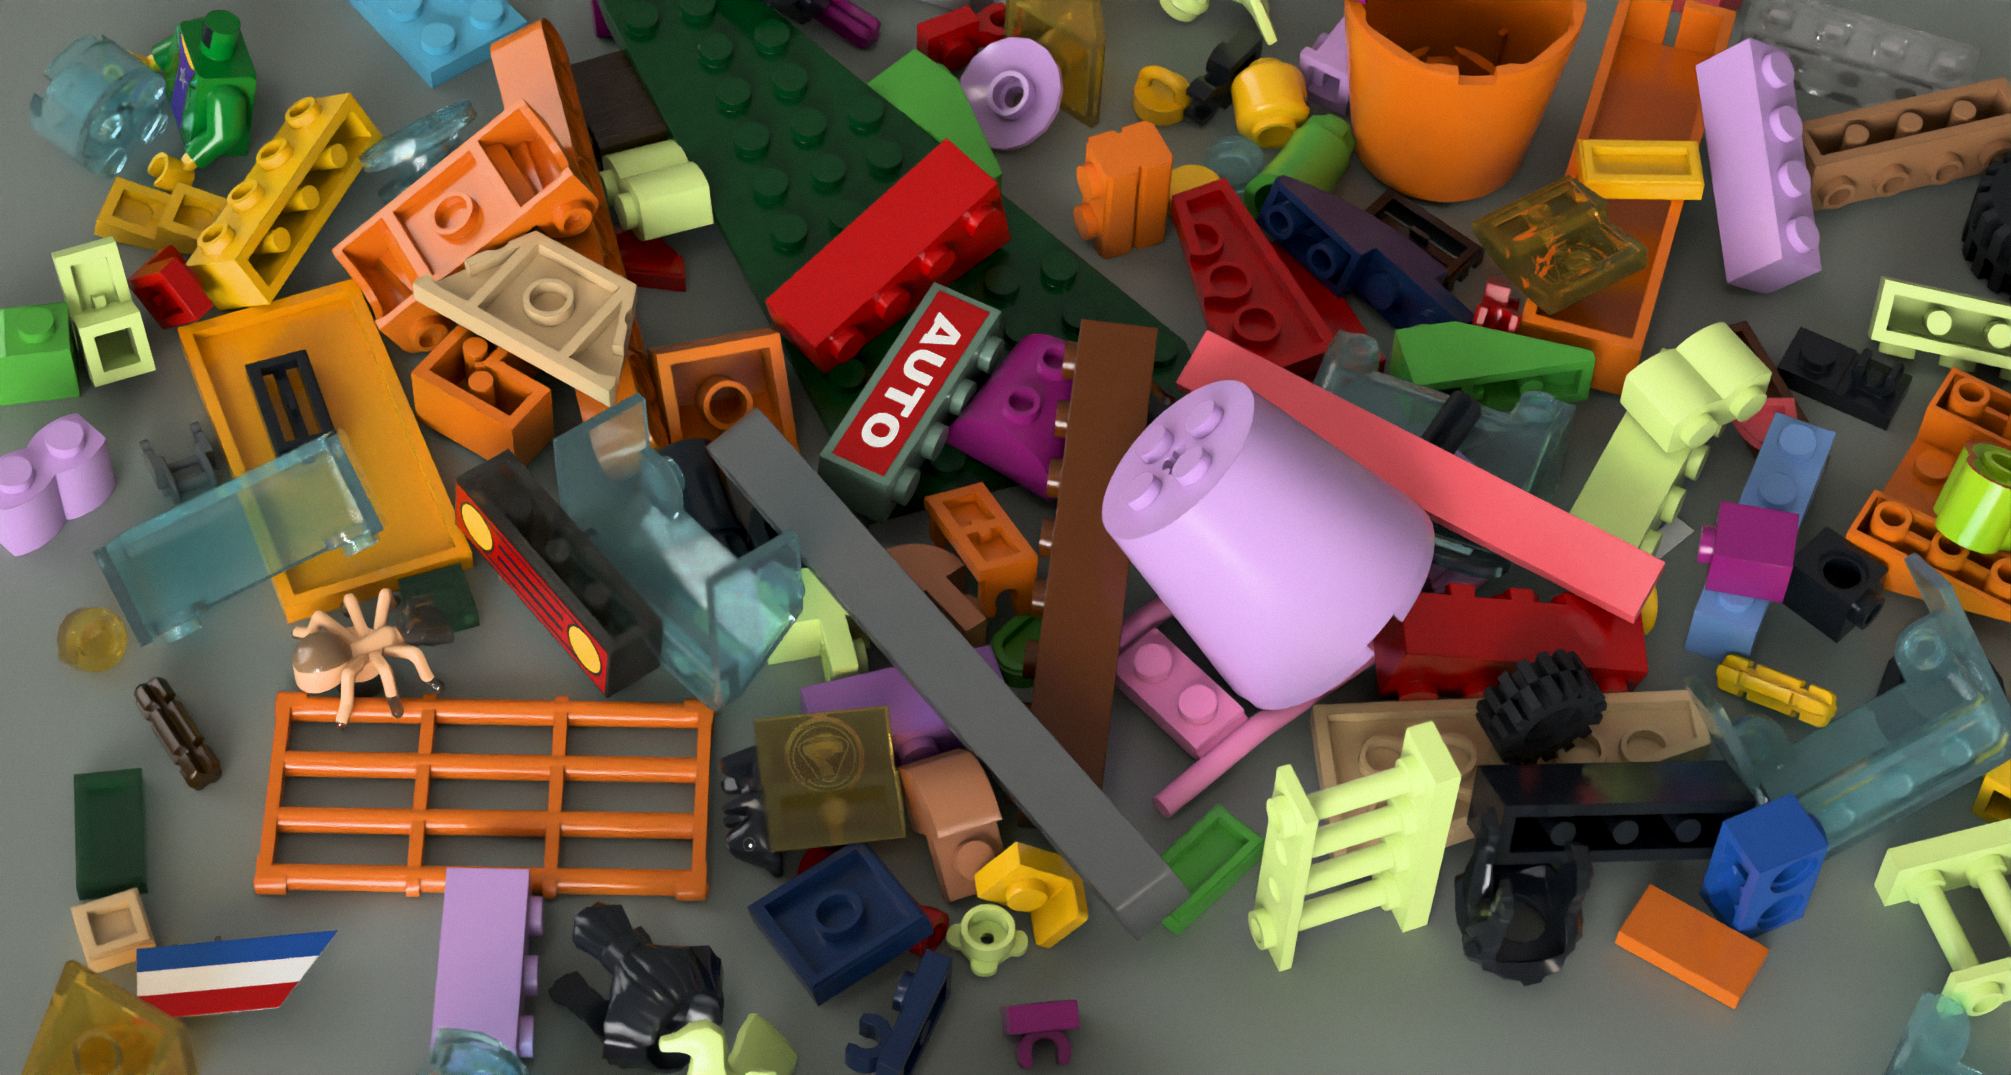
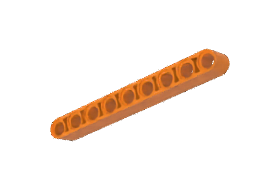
M541 18L492 43L490 46L504 109H507L522 97L547 122L596 195L599 206L588 228L576 236L554 239L549 237L537 225L534 229L627 279L568 53L556 28L548 19ZM635 312L616 402L611 407H608L574 388L591 453L601 471L611 480L640 467L652 454L670 444Z

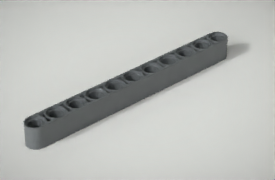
M754 407L705 447L731 482L966 749L977 758L981 766L1135 940L1139 941L1191 897L1188 889L1162 857L757 407Z

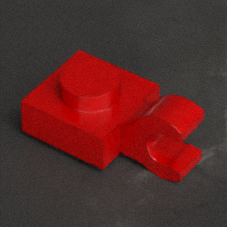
M1003 3L991 4L977 14L973 12L969 5L918 23L916 49L935 63H941L949 71H954L969 64L972 58L978 54V48L987 47L990 43L1008 37L1020 38L1021 26L1018 23H1013L1006 27H999L1005 24L1006 7Z
M1488 274L1481 303H1477L1472 325L1518 334L1523 315L1518 312L1520 299L1509 296L1512 280Z

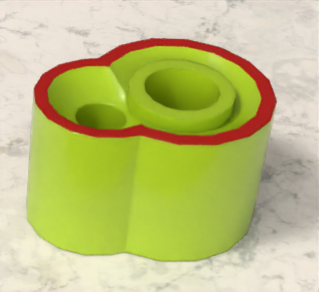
M1973 439L1966 441L1933 508L1937 515L1935 526L1945 537L1962 547L1982 554H1994L1998 551L2011 552L2010 448L1987 440Z

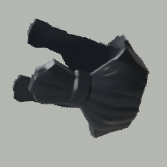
M1489 807L1487 814L1480 817L1479 831L1475 836L1473 854L1465 868V872L1455 876L1456 919L1462 933L1461 941L1464 955L1469 961L1481 964L1483 970L1492 972L1502 979L1520 981L1525 987L1541 983L1545 976L1560 972L1566 957L1575 950L1576 943L1583 937L1582 926L1584 919L1582 902L1585 893L1590 888V879L1594 876L1593 864L1588 846H1583L1580 842L1565 841L1562 863L1559 870L1552 864L1494 865L1501 833L1495 807ZM1514 901L1524 902L1540 912L1545 922V928L1538 939L1522 943L1510 941L1504 937L1510 921L1514 918Z
M598 901L591 907H585L574 916L572 940L576 948L599 960L601 965L613 976L609 1000H604L598 992L588 986L585 979L577 971L565 974L557 979L548 990L549 997L555 1003L567 1007L579 1019L586 1022L599 1040L604 1043L602 1059H606L610 1065H616L621 1069H646L662 1074L681 1071L690 1062L691 1056L682 1052H662L658 1045L661 1036L677 1032L690 1022L705 1018L719 1026L722 1024L725 1002L722 991L724 970L721 959L716 956L709 945L672 946L653 944L650 936L642 926L635 929L632 928L622 905H609Z

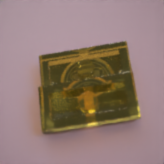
M1570 175L1472 221V232L1495 264L1523 294L1549 315L1647 267V247L1609 222L1607 200Z
M888 705L756 718L752 721L770 853L907 838L899 770H895Z

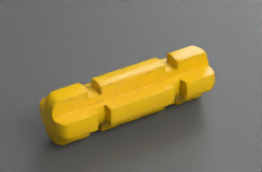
M1736 654L1727 655L1722 664H1718L1715 675L1717 676V686L1722 691L1738 697H1743L1745 692L1747 693L1745 699L1792 718L1796 717V714L1799 713L1798 720L1818 728L1826 727L1831 718L1835 717L1837 713V696L1831 690L1815 684H1811L1809 689H1807V682L1762 664H1757L1755 669L1753 668L1754 661Z

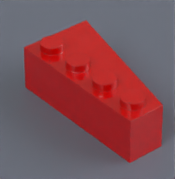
M946 138L765 300L775 329L824 374L838 364L847 362L863 346L915 310L934 282L945 287L1011 240L998 183Z
M1449 583L1445 586L1444 593H1422L1421 590L1403 622L1392 616L1373 639L1379 698L1399 697V701L1437 700L1438 697L1463 696V699L1485 698L1483 692L1489 685L1498 686L1500 682L1497 677L1503 672L1507 671L1512 674L1519 670L1516 664L1520 661L1527 659L1531 664L1535 662L1538 653L1547 651L1552 656L1556 649H1565L1567 654L1571 651L1577 653L1602 693L1633 692L1648 673L1641 612L1634 624L1569 592L1553 597L1550 603H1543L1539 601V596L1533 593V589L1509 588L1504 593L1494 595L1491 598L1475 597L1474 584Z

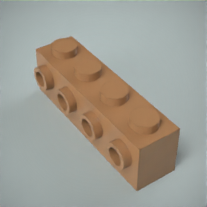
M2000 77L1802 121V141L1806 167L1811 178L1810 194L1813 212L1822 209H1837L1849 203L1880 196L1890 197L1902 191L1928 185H1943L1955 179L1986 173L1987 168L1994 161L2003 162L2004 156L2011 153V86L2007 79Z

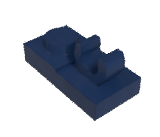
M927 949L916 973L908 970L904 972L892 1003V1009L900 1012L893 1029L879 1015L871 1013L862 1014L859 1021V1034L875 1040L878 1044L872 1048H861L856 1044L848 1043L845 1049V1064L850 1069L859 1073L876 1072V1075H913L951 994L952 958Z

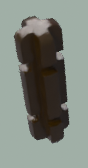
M154 677L148 683L140 684L134 691V696L137 699L136 705L144 718L152 722L151 728L174 764L182 768L180 773L189 787L201 790L210 783H216L222 775L220 761L211 747L203 743L205 740L204 736L182 703L174 699L176 694L167 680Z

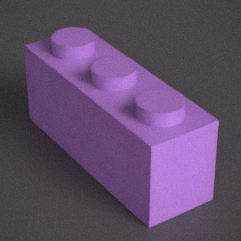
M991 645L974 648L1003 680ZM895 667L800 688V718L813 717V719L800 724L801 728L815 721H832L844 726L856 739L860 748L861 763L856 777L849 784L850 786L856 783L863 769L864 751L856 733L848 725L837 719L828 718L826 715L884 709L892 772L896 771L895 767L957 748L967 750Z

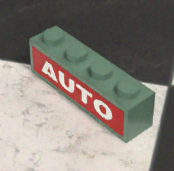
M933 283L819 455L817 474L850 510L884 524L897 503L903 506L909 503L920 480V467L926 458L931 461L937 459L948 437L949 426L947 425L954 415L959 416L975 396L977 389L976 380L982 371L991 374L1001 357L1005 341L998 337L1002 311L941 284Z

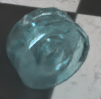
M470 100L459 101L417 119L381 139L359 156V160L366 173L395 168L397 174L377 191L384 206L469 139L460 140L458 133L478 116Z

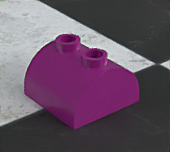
M1031 334L1019 340L950 425L946 442L1052 503L1055 498L1046 497L1050 459H1063L1066 440L1054 437L1058 399L1071 400L1073 380L1062 379L1066 341L1050 335Z

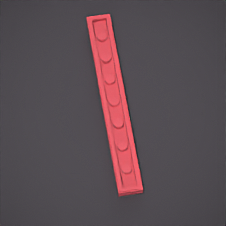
M1206 330L1175 382L1177 391L1185 395L1205 385L1222 380H1235L1244 383L1412 498L1425 510L1431 521L1632 624L1636 621L1664 571V561L1209 330Z

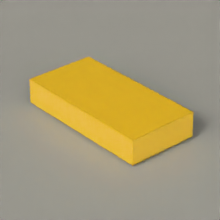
M1578 139L1575 158L1582 199L1701 200L1705 184L1698 141Z

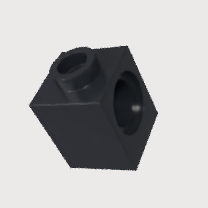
M1826 526L1794 556L1793 570L1782 604L1838 643L1855 626L1863 630L1878 616L1885 603V599L1880 596L1888 569L1833 529Z

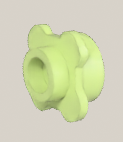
M991 903L978 905L970 909L964 915L961 924L956 923L949 927L946 936L948 946L953 950L961 951L971 962V971L981 977L994 975L998 970L999 964L1011 956H1022L1028 948L1026 933L1022 930H1015V922L1010 913L1002 907ZM989 937L994 941L991 944H984L981 938Z

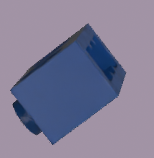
M1793 793L1723 821L1699 893L1715 918L1751 939L1802 918L1829 848L1827 836L1821 822L1816 816L1805 811Z

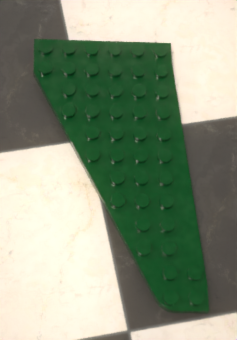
M597 0L606 25L619 49L624 50L625 57L631 62L644 89L647 91L649 98H651L653 106H656L657 113L660 114L662 122H665L671 140L676 142L678 146H681L688 161L696 163L703 172L709 184L713 218L773 330L779 332L774 327L765 300L940 143L773 8L758 0ZM1000 192L1011 240L946 286L1002 311L998 337L1005 341L1003 352L992 373L987 374L982 371L976 380V393L1020 339L1031 334H1045L1064 341L1078 342L1081 319L1158 328L1152 381H1155L1162 390L1169 386L1178 400L1186 396L1177 391L1175 383L1191 357L1186 342ZM915 310L863 346L853 358L838 364L826 374L818 369L780 333L782 348L830 438ZM954 415L947 426L950 427L958 416ZM945 442L937 459L931 461L926 458L920 467V480L909 503L906 506L897 503L887 520L926 510L924 508V497L981 482L984 483L990 493L1020 484ZM870 519L869 525L877 523V521Z

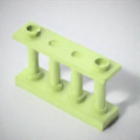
M1432 720L1406 728L1401 757L1396 760L1394 768L1307 795L1291 764L1277 767L1273 796L1267 800L1266 804L1269 820L1254 910L1249 911L1248 922L1257 947L1260 950H1269L1279 972L1292 968L1298 932L1378 906H1381L1384 911H1392L1402 932L1428 924L1462 777ZM1388 799L1387 806L1318 827L1319 820ZM1380 837L1379 844L1311 865L1312 858ZM1372 875V880L1304 901L1306 895Z
M2011 818L1889 848L1875 880L1874 886L1884 906L1905 901L1920 905L1953 972H1950L1936 1005L1941 1019L1965 1012L1969 1016L1983 1015L1996 1009L2003 1002L2011 1001V957L1980 964L1944 894L1945 891L1971 885L1973 888H1980L2011 947V888L2004 877L2011 875Z

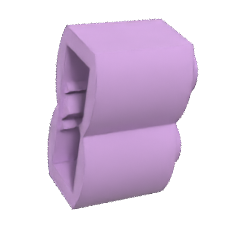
M78 413L69 414L50 422L33 436L27 448L19 449L0 457V543L14 556L30 553L48 543L59 533L66 520L81 517L95 510L109 498L116 487L106 438Z

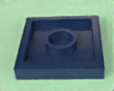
M866 841L850 842L747 907L753 922L818 1006L934 933L929 918Z

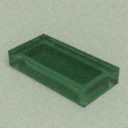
M142 768L74 774L76 889L79 901L99 899L136 887L139 894L149 893L145 780Z

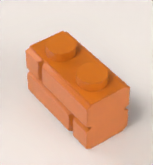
M1147 120L1121 128V133L1111 130L1088 137L1085 164L1079 165L1076 170L1078 185L1082 193V204L1075 206L1073 209L1075 226L1080 237L1084 241L1090 240L1099 257L1102 256L1106 260L1130 253L1133 246L1140 250L1163 243L1165 237L1173 155L1155 125Z

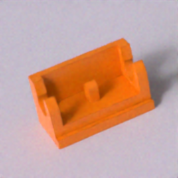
M981 482L924 497V508L929 513L930 539L936 547L945 549L948 541L979 583L978 604L988 618L995 616L997 610L995 600L1001 592L1007 589L1011 593L1012 606L1018 616L1031 613L1034 581L1037 578L1038 555L984 483Z

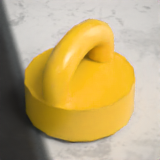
M1157 65L1144 66L1140 69L1138 79L1134 85L1133 109L1139 118L1147 120L1156 126H1170L1179 123L1185 118L1183 115L1184 110L1191 104V97L1186 95V89L1190 84L1180 74Z

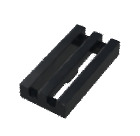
M1389 188L1365 210L1400 232L1449 270L1442 284L1449 292L1454 289L1456 280L1462 282L1468 276L1470 267L1476 269L1483 261L1485 248L1392 188ZM1387 211L1397 219L1401 220L1402 222L1410 226V229L1384 212ZM1429 239H1430L1431 241H1433L1434 243H1436L1437 245H1439L1440 247H1442L1443 249H1445L1446 251H1448V252H1450L1451 254H1453L1454 256H1456L1457 258H1456V259L1453 258L1452 256H1450L1449 254H1447L1446 252H1444V251L1441 250L1440 248H1438V247H1436L1435 245H1433L1432 243H1430V242H1429Z
M306 349L245 365L247 380L279 470L290 468V459L302 457L304 464L316 461L315 453L326 450L328 457L341 454L339 440ZM297 368L320 433L308 435L286 370ZM273 375L295 440L285 442L262 376Z

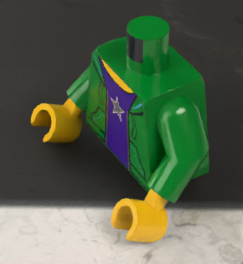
M213 10L207 13L205 17L182 21L176 25L173 35L152 46L151 55L145 57L126 50L120 52L113 61L115 68L128 72L126 77L118 81V85L140 92L152 90L158 81L159 70H163L161 81L186 153L180 159L160 152L152 158L148 165V174L157 178L153 183L154 187L172 194L177 182L192 186L195 176L194 169L198 166L201 169H205L219 157L247 156L257 79L256 71L240 30V20L232 12Z

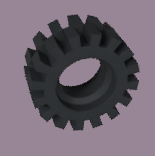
M1556 649L1552 656L1547 651L1538 653L1535 662L1530 664L1527 659H1524L1516 664L1519 669L1516 672L1510 674L1505 671L1498 676L1497 679L1500 684L1498 686L1489 685L1483 692L1486 699L1478 700L1476 705L1478 713L1475 714L1479 724L1505 764L1507 762L1509 764H1536L1540 757L1545 762L1555 759V752L1561 748L1568 752L1575 747L1573 740L1577 737L1582 739L1588 737L1592 733L1589 725H1596L1603 719L1601 712L1607 709V702L1605 701L1606 697L1577 653L1571 651L1567 654L1565 649Z

